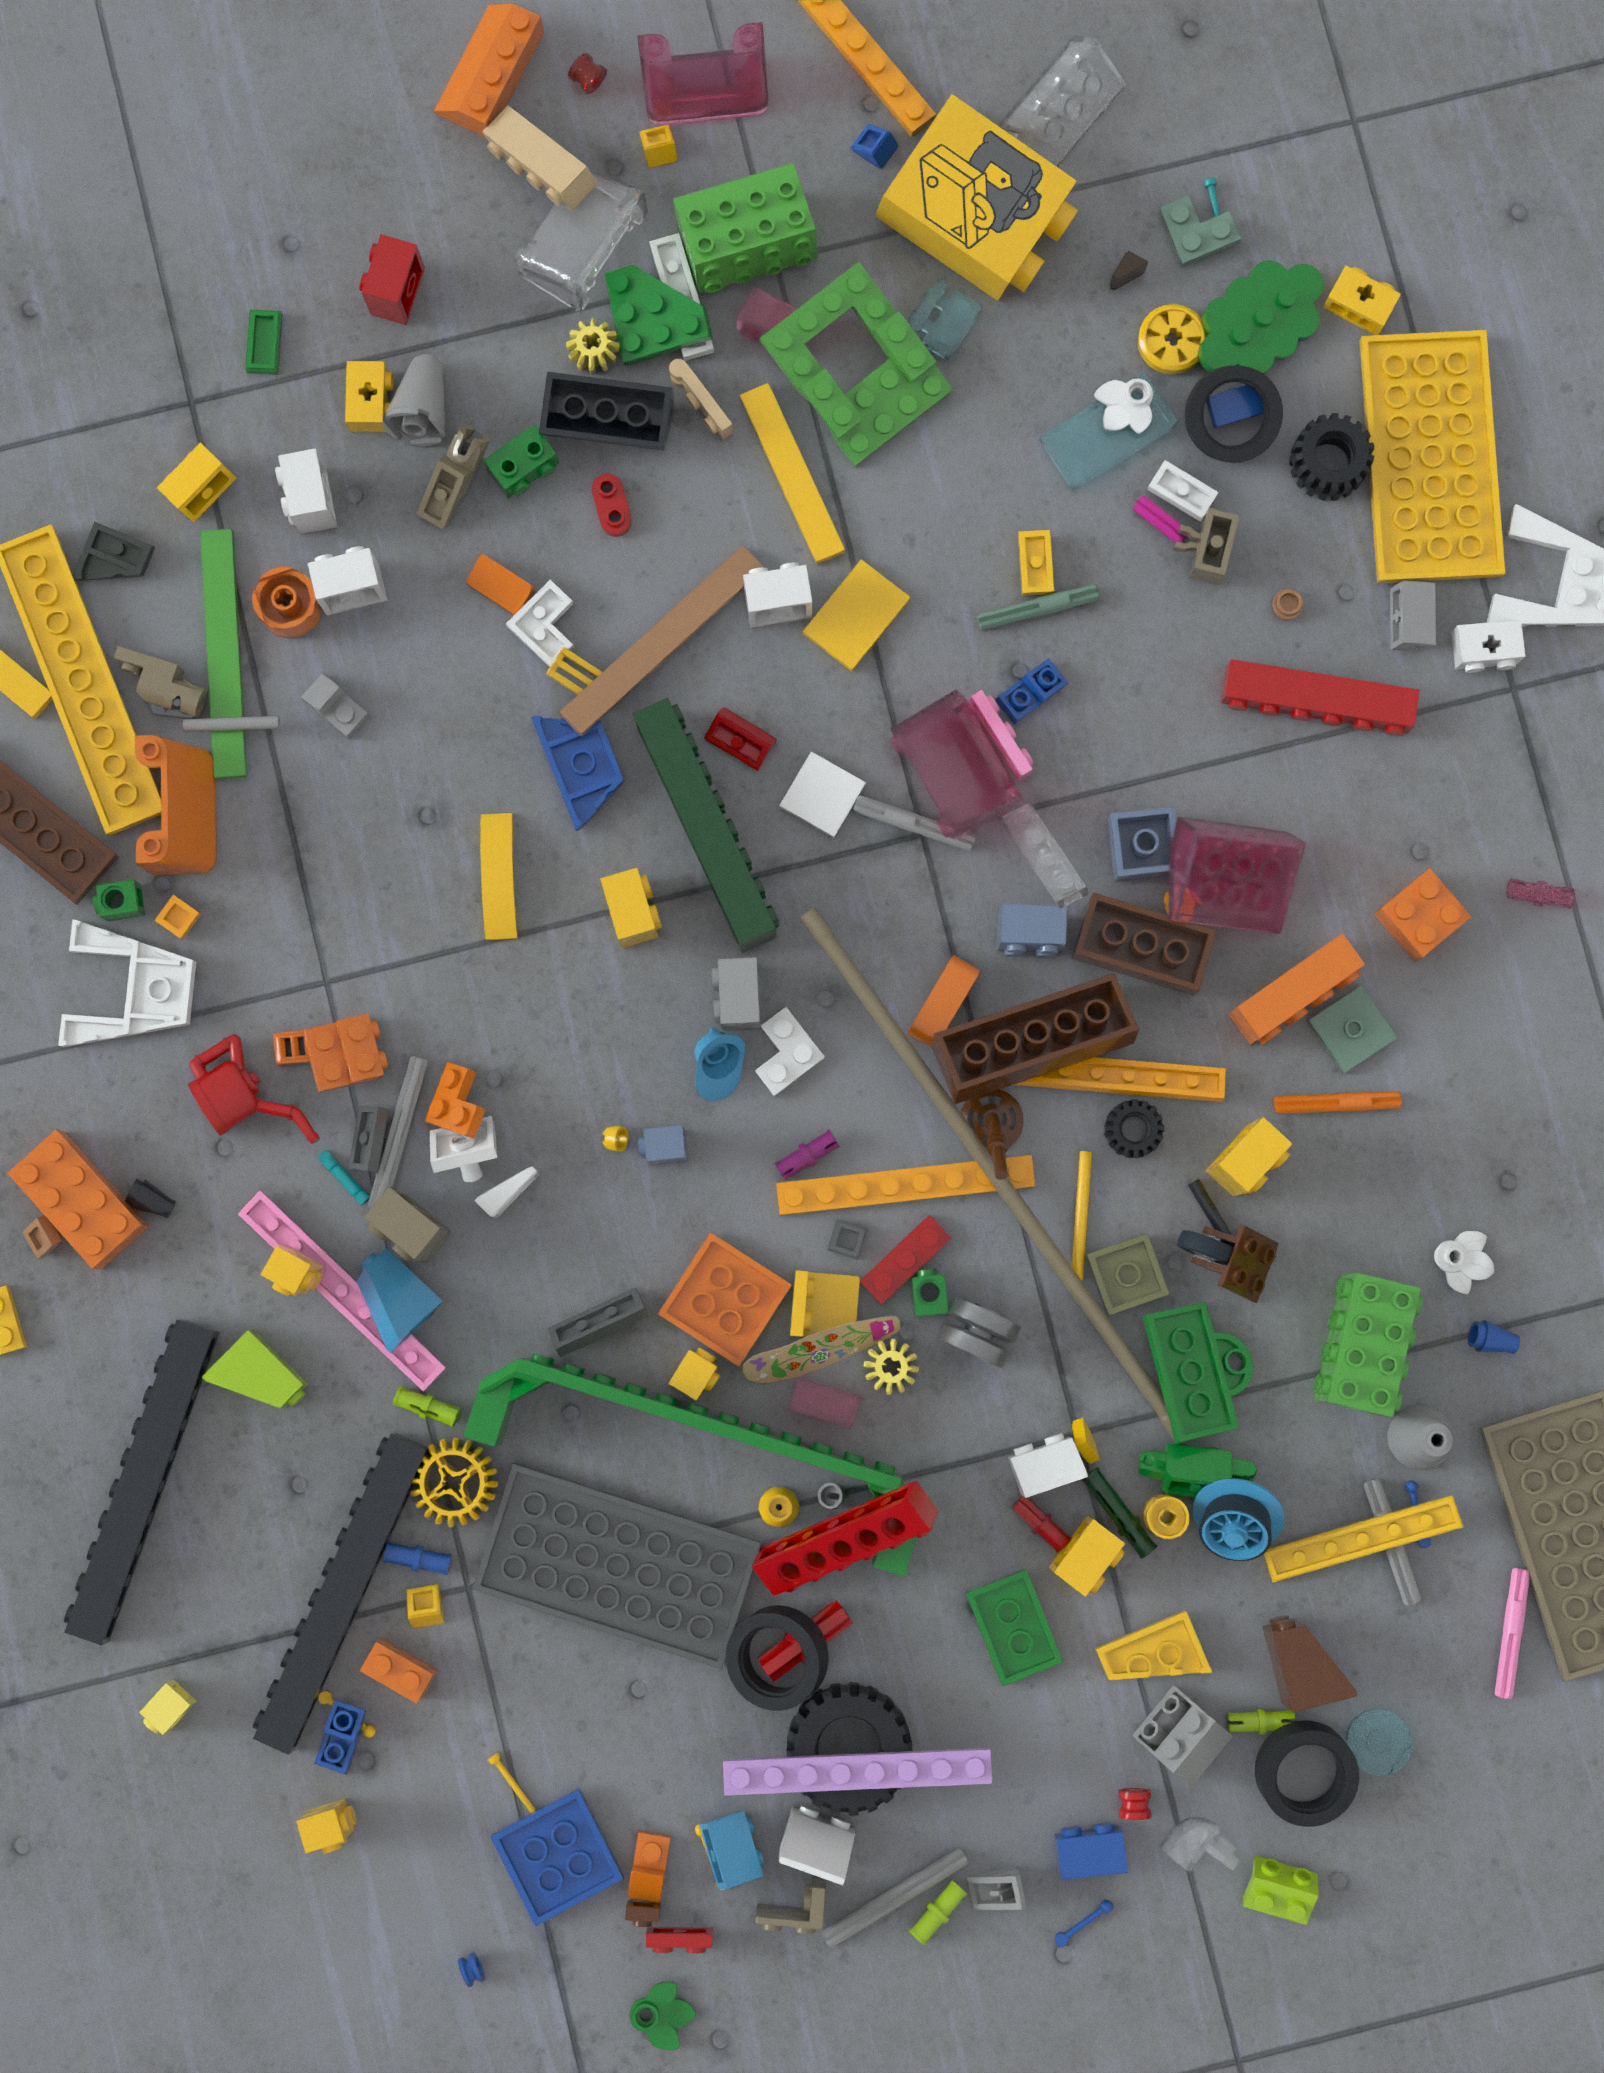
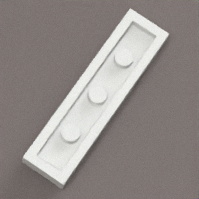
M679 233L649 241L660 281L700 304ZM708 340L683 348L681 352L684 361L712 354L714 353L712 341Z

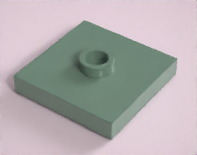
M1362 985L1307 1021L1343 1074L1397 1039V1036Z

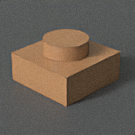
M45 1215L37 1217L22 1231L37 1259L49 1255L63 1242L58 1230Z

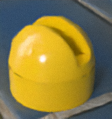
M610 1126L603 1131L602 1135H605L602 1144L606 1149L623 1152L627 1148L629 1133L626 1127Z

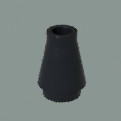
M136 1179L125 1199V1202L131 1204L133 1209L160 1215L165 1218L169 1217L176 1204L175 1200L170 1199L146 1179L144 1182Z

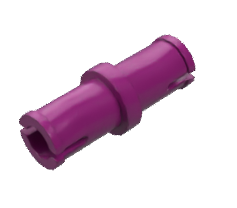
M828 1129L827 1132L808 1144L801 1143L798 1145V1150L779 1162H775V1165L786 1181L809 1165L810 1167L817 1164L815 1161L840 1146Z

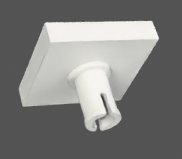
M492 1116L482 1119L475 1139L443 1128L430 1130V1162L434 1173L460 1167L463 1181L474 1182L483 1176L479 1162L497 1158L496 1132Z

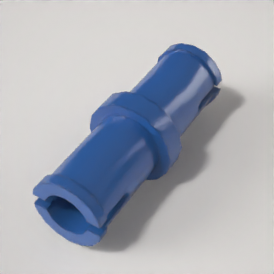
M387 1542L383 1563L387 1562L412 1567L411 1571L415 1572L422 1569L447 1575L452 1554L423 1550L424 1546L420 1545L413 1548Z

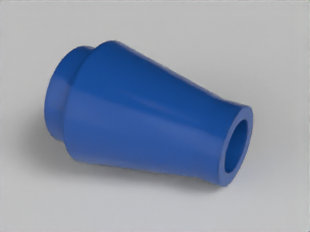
M1486 1320L1481 1322L1475 1321L1469 1330L1468 1344L1470 1347H1474L1477 1352H1508L1515 1354L1520 1345V1337Z

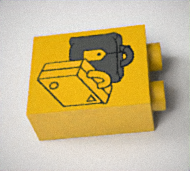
M951 94L883 195L875 217L998 301L1009 284L1023 293L1025 292L1045 261L1033 253L1032 249L1043 233L1058 242L1075 217L1078 209L1065 201L1077 181Z

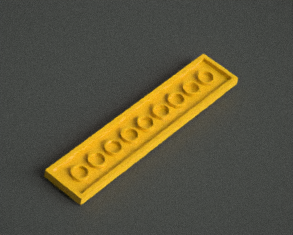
M50 524L0 544L1 570L106 835H114L161 816L160 791L151 769L142 765L136 758L135 735L137 733L77 582L73 577V572L55 527Z

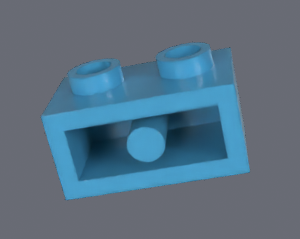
M735 1811L699 1824L718 1889H729L763 1877L761 1868L764 1867V1860L758 1848L755 1849L752 1839L754 1826L750 1817L746 1816L744 1811Z

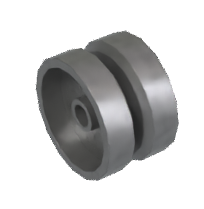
M956 1297L949 1313L953 1318L965 1323V1328L946 1323L943 1325L937 1339L1003 1369L1009 1352L1006 1348L992 1341L996 1337L1008 1343L1015 1342L1021 1326L1003 1318V1314L978 1303L972 1304Z

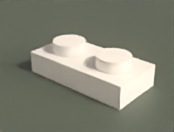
M1166 460L1147 489L1200 522L1219 493Z

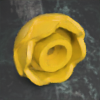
M776 1486L769 1488L759 1500L758 1508L765 1523L781 1528L790 1525L799 1514L800 1505L792 1490ZM777 1504L782 1505L781 1510L776 1509Z

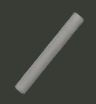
M279 716L183 720L184 732L280 728Z

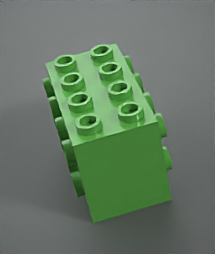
M794 163L673 198L678 231L699 294L705 292L715 293L728 285L735 283L745 284L755 277L765 274L775 275L785 268L795 265L805 266L818 259L816 228Z
M1357 1272L1342 1274L1335 1288V1307L1331 1311L1328 1320V1329H1330L1328 1339L1321 1351L1322 1366L1320 1374H1317L1314 1383L1315 1401L1393 1418L1394 1412L1399 1411L1402 1402V1393L1398 1392L1401 1379H1406L1409 1370V1361L1405 1360L1408 1347H1413L1416 1338V1328H1412L1415 1315H1420L1423 1306V1296H1419L1421 1288Z

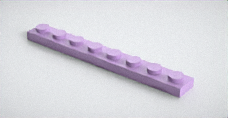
M970 1748L723 1759L724 1796L992 1784L991 1749Z

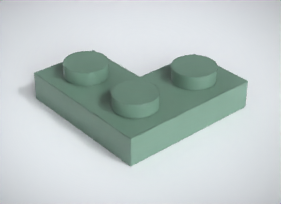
M1189 195L1160 207V214L1182 267L1241 243V237L1230 211L1200 223Z

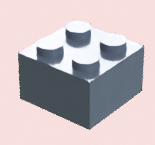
M1175 806L1110 813L1107 823L1114 882L1176 876L1181 872L1182 865Z
M1002 904L998 912L997 951H1004V956L1022 957L1024 952H1036V957L1054 958L1056 953H1061L1066 945L1067 906Z

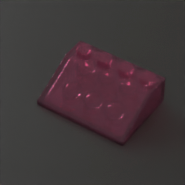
M1178 817L1170 845L1168 919L1179 922L1281 933L1306 842L1287 831Z

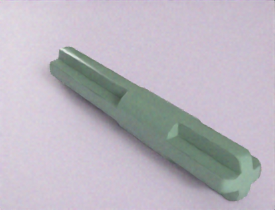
M1096 584L979 613L977 615L978 626L980 630H985L1098 601L1099 590Z

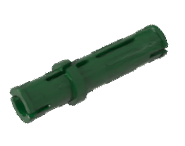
M1098 1467L1088 1473V1477L1081 1479L1119 1528L1117 1532L1121 1537L1125 1536L1141 1559L1158 1547L1141 1526V1519L1138 1516L1135 1517L1127 1508Z

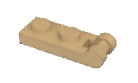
M682 359L673 360L669 365L672 384L685 389L687 394L684 396L689 405L695 411L698 408L706 417L703 419V422L712 435L718 433L724 441L733 434L731 421L689 365Z

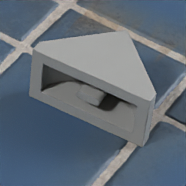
M1017 1866L967 1877L974 1910H1023L1027 1908Z

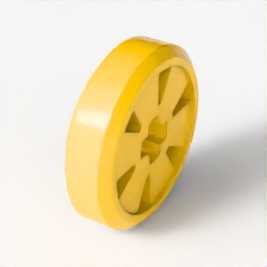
M1179 304L1163 305L1151 311L1142 322L1138 334V349L1143 360L1152 369L1163 374H1181L1191 370L1199 363V346L1208 334L1203 326L1201 317L1192 309ZM1169 333H1174L1175 338H1180L1175 346L1170 345V341H1165Z

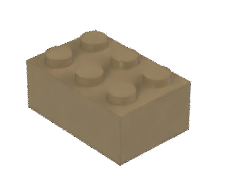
M391 1187L387 1188L364 1217L370 1223L367 1227L369 1231L381 1240L394 1242L395 1246L392 1249L407 1261H415L416 1263L418 1260L428 1262L452 1233V1231L404 1192Z

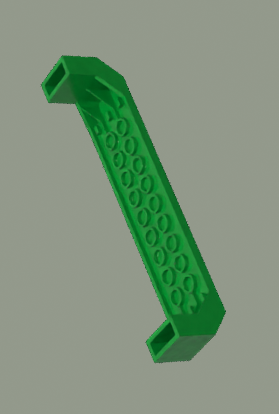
M537 1353L532 1354L531 1358H519L481 1380L463 1435L465 1438L493 1447L501 1445L515 1401L552 1382L865 1481L874 1498L905 1485L900 1475L895 1473V1466L876 1461L875 1466L863 1463V1456L845 1451L844 1457L833 1454L832 1446L814 1441L813 1447L800 1443L802 1437L783 1431L782 1437L769 1433L771 1427L752 1422L750 1427L738 1424L740 1418L721 1412L719 1417L707 1414L708 1407L692 1402L688 1404V1407L676 1404L678 1398L659 1392L656 1397L646 1395L647 1388L626 1383L624 1388L615 1385L616 1378L601 1373H595L594 1378L583 1375L585 1369L582 1367L564 1363L563 1368L553 1365V1358ZM917 1537L906 1540L896 1549L887 1548L880 1551L873 1557V1567L905 1577Z

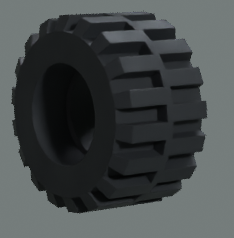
M1332 413L1329 419H1327L1325 414L1318 416L1316 422L1312 419L1307 423L1305 429H1302L1292 447L1289 465L1293 466L1291 470L1292 478H1299L1296 485L1300 489L1305 486L1308 489L1307 495L1312 497L1314 493L1319 494L1318 500L1325 501L1327 496H1331V501H1335L1341 495L1345 498L1351 495L1353 490L1358 489L1374 461V455H1371L1374 451V443H1368L1371 437L1368 430L1365 432L1360 430L1363 426L1362 423L1357 421L1356 424L1350 422L1351 416L1345 415L1343 419H1340L1339 413ZM1324 444L1339 447L1347 457L1348 467L1342 470L1325 468L1319 463L1315 454V448Z

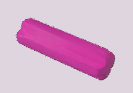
M1145 495L1141 496L1134 504L1133 509L1136 513L1175 543L1177 541L1183 543L1187 538L1186 535L1178 534L1181 523Z

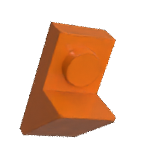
M639 1830L630 1875L628 1898L660 1903L671 1841L670 1835Z

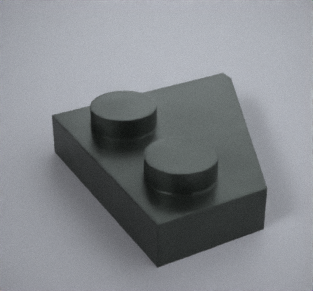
M94 521L73 577L79 581L144 576L155 547Z

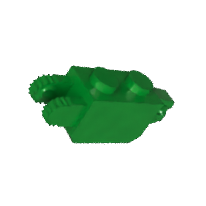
M1167 1443L1165 1451L1140 1452L1138 1475L1161 1480V1489L1167 1495L1195 1498L1202 1488L1218 1480L1242 1479L1253 1482L1254 1480L1252 1479L1256 1476L1257 1466L1248 1460L1232 1458V1451L1220 1450L1216 1447L1202 1448L1188 1446L1183 1443Z

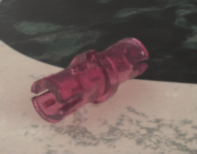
M1511 878L1507 884L1506 897L1507 899L1533 902L1535 906L1546 904L1570 909L1574 903L1575 890L1574 888L1548 885L1546 881L1541 880L1535 883Z

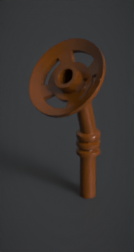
M999 1089L967 1100L962 1106L961 1113L968 1122L969 1111H974L972 1118L973 1126L976 1130L974 1132L981 1141L984 1135H987V1143H982L992 1155L995 1177L1003 1180L1008 1177L1005 1153L1008 1147L1021 1134L1023 1113L1016 1099L1009 1093ZM988 1096L1002 1099L999 1105L987 1104L982 1106L979 1099ZM1011 1107L1015 1114L1014 1130L1009 1128L1011 1125V1115L1008 1109ZM1003 1112L1005 1113V1116H1006V1124H1005V1126L1001 1124V1122H1002L1001 1113H1003ZM978 1114L983 1115L982 1127L978 1125Z

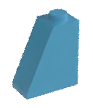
M386 1248L378 1256L372 1253L360 1265L363 1271L358 1277L357 1283L385 1347L392 1353L435 1313L442 1300Z

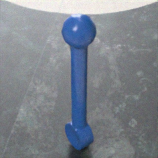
M1408 1481L1405 1488L1410 1493L1412 1505L1414 1506L1419 1504L1416 1493L1418 1484L1415 1481ZM1428 1537L1418 1540L1417 1543L1422 1548H1428L1431 1545V1539Z
M1109 1900L1102 1901L1100 1908L1067 1932L1057 1933L1055 1935L1056 1945L1059 1947L1066 1946L1071 1936L1101 1914L1110 1913L1113 1910L1112 1902Z

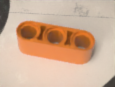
M953 954L907 1034L932 1048L934 1033L946 1030L949 1027L981 970Z

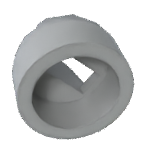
M826 1483L818 1491L819 1503L827 1509L841 1507L846 1499V1492L837 1483ZM827 1491L839 1494V1500L826 1498Z

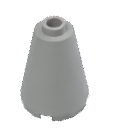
M422 354L412 359L384 415L383 427L385 431L399 441L401 436L411 439V445L432 446L439 444L442 437L445 436L446 418L443 366L432 355Z
M1427 1405L1408 1406L1400 1411L1390 1422L1387 1433L1389 1448L1396 1459L1404 1466L1415 1470H1428L1438 1466L1447 1458L1453 1445V1432L1449 1421L1439 1410Z

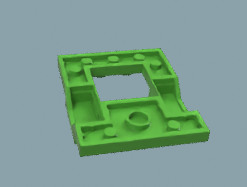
M860 262L853 265L759 339L795 389L812 404L824 420L834 441L853 466L860 463L953 390L936 367L935 363L937 361L901 312L895 311ZM852 308L889 360L844 394L827 369H822L805 344Z

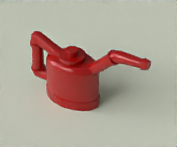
M232 1034L227 1038H222V1041L200 1055H195V1058L190 1061L189 1067L196 1079L188 1083V1087L201 1110L220 1136L252 1114L260 1112L293 1120L311 1144L320 1140L318 1133L314 1131L304 1113L295 1105H285L259 1099L257 1093L260 1090L257 1084L261 1080L255 1071L249 1073L246 1070L241 1038L238 1035ZM230 1052L231 1060L207 1072L205 1069L206 1065L225 1053Z

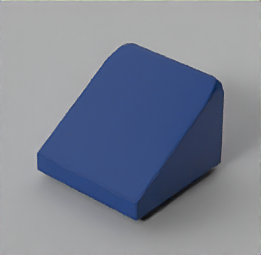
M868 124L850 148L874 166L882 169L897 150L898 143L890 131Z

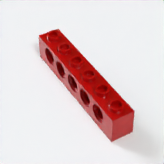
M916 1480L761 1547L751 1567L773 1596L785 1591L791 1593L802 1584L811 1580L812 1582H817L830 1572L847 1569L856 1561L861 1559L870 1560L880 1551L887 1548L896 1549L906 1540L913 1537L922 1538L933 1529V1523L939 1511Z

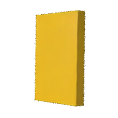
M861 559L803 630V635L852 672L907 605L911 597Z

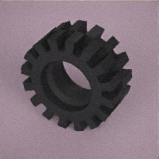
M1126 1100L1114 1107L1108 1114L1104 1125V1135L1108 1139L1110 1148L1116 1151L1115 1153L1124 1155L1125 1158H1141L1150 1154L1158 1147L1163 1139L1162 1134L1165 1128L1162 1124V1115L1158 1114L1156 1111L1158 1109L1154 1105L1150 1106L1149 1102L1144 1100ZM1138 1117L1144 1121L1146 1134L1140 1141H1130L1123 1135L1122 1124L1127 1118Z

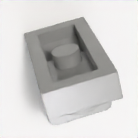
M323 674L301 696L305 702L348 739L369 717V714Z

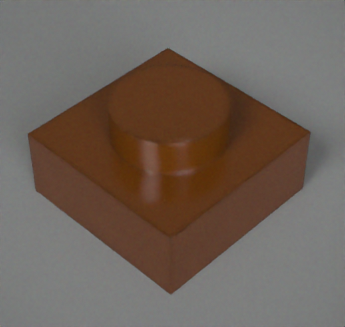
M628 1900L625 1920L632 1921L634 1926L650 1927L652 1922H659L661 1903Z

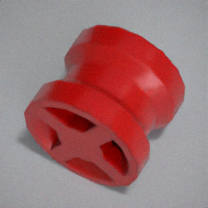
M1123 1788L1118 1790V1797L1122 1800L1119 1818L1126 1820H1146L1152 1818V1811L1148 1808V1800L1151 1798L1150 1789Z

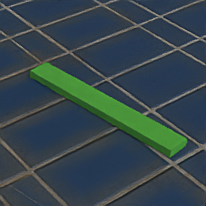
M232 529L200 531L210 717H244L234 532ZM245 730L211 731L214 778L218 780L248 777Z

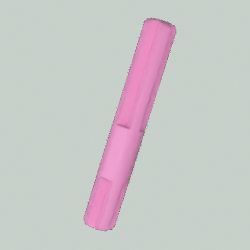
M1522 1568L1512 1569L1503 1624V1636L1494 1693L1497 1697L1512 1699L1514 1693L1521 1636L1523 1634L1530 1574L1527 1569Z

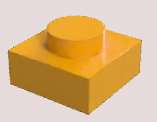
M172 895L154 921L183 940L201 914L175 895Z

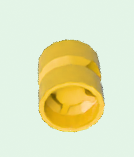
M1157 1494L1145 1502L1142 1509V1520L1145 1527L1154 1535L1163 1539H1174L1186 1531L1189 1524V1512L1181 1500L1167 1494Z

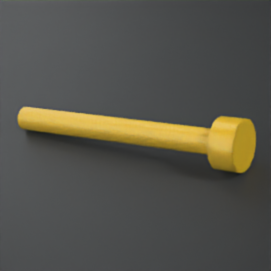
M498 1752L494 1753L487 1759L491 1765L495 1764L529 1812H534L536 1810L499 1760L501 1755Z

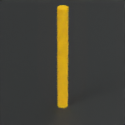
M1079 1151L1071 1267L1081 1281H1083L1092 1163V1152Z

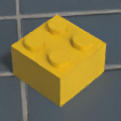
M633 868L600 878L617 938L622 949L659 938L657 929L662 928L656 905L649 906L648 899L653 898L647 875L640 876L638 868Z
M1087 1515L1071 1536L1070 1542L1058 1553L1048 1568L1086 1597L1089 1592L1095 1594L1105 1581L1102 1574L1110 1565L1114 1568L1125 1554V1551L1122 1550L1125 1543Z

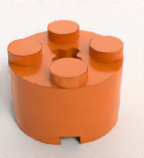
M282 566L270 569L260 577V581L253 590L252 604L257 616L272 633L278 637L295 638L308 633L319 624L322 608L316 600L312 582L305 574L294 568ZM290 598V605L284 607L286 605L285 600Z

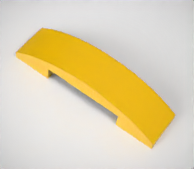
M513 813L481 814V887L486 941L518 939L514 883Z

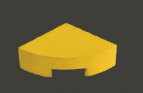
M1083 1417L1072 1421L1074 1442L1077 1450L1089 1464L1100 1461L1094 1438Z

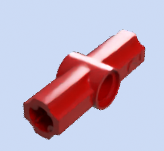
M837 1600L831 1602V1604L811 1618L821 1630L826 1643L853 1624ZM786 1633L784 1639L757 1658L773 1682L781 1678L801 1661L805 1662L801 1646L789 1633Z

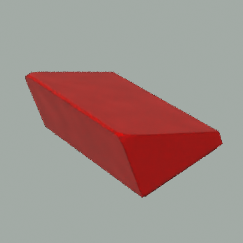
M722 708L717 712L704 737L705 740L756 771L760 769L777 741L772 735L727 708Z

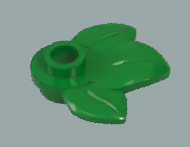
M660 1982L654 1985L647 1997L640 1998L633 2003L629 2014L633 2027L638 2031L646 2032L650 2043L664 2050H676L679 2048V2038L676 2029L688 2024L696 2016V2011L687 2001L675 1998L677 1985L674 1982ZM643 2009H649L653 2016L650 2019H643L640 2012Z

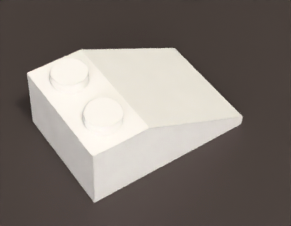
M801 1805L800 1809L792 1807L780 1843L779 1863L843 1885L855 1837V1829L850 1827L851 1822L837 1816H832L831 1820L818 1816L820 1811L806 1805Z

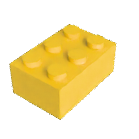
M1262 1117L1248 1124L1205 1171L1233 1197L1241 1194L1246 1196L1248 1193L1251 1194L1258 1191L1268 1180L1264 1175L1269 1170L1272 1171L1275 1167L1279 1168L1291 1154L1287 1150L1292 1143Z

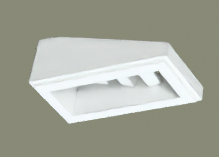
M533 1166L526 1168L481 1194L474 1201L490 1217L498 1218L539 1176L540 1172Z

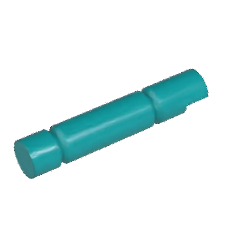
M327 1149L316 1157L328 1171H331V1174L355 1197V1200L361 1206L370 1199L367 1192L362 1190V1187L338 1164V1161Z

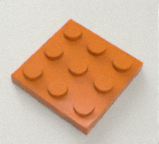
M710 1232L658 1315L740 1367L792 1285Z

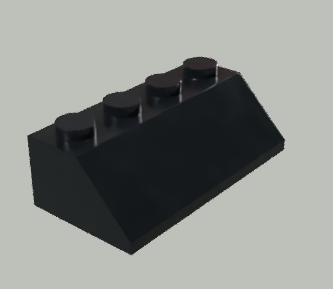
M547 372L539 435L664 451L671 426L674 405L673 388Z

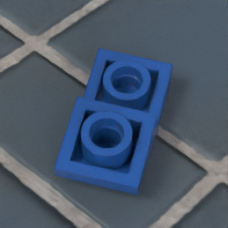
M1248 385L1211 395L1206 402L1213 428L1264 414L1263 404L1259 395Z
M1048 658L1025 674L1022 680L1000 694L995 701L1015 725L1064 688L1068 682Z
M334 1700L323 1730L325 1735L314 1764L344 1775L348 1773L361 1734L366 1710Z

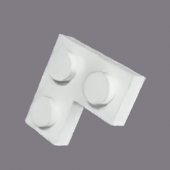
M549 580L506 625L549 667L562 647L570 651L574 648L573 644L553 626L573 605V601Z
M787 1007L761 1025L762 1030L779 1052L757 1068L755 1073L775 1097L825 1059V1056Z

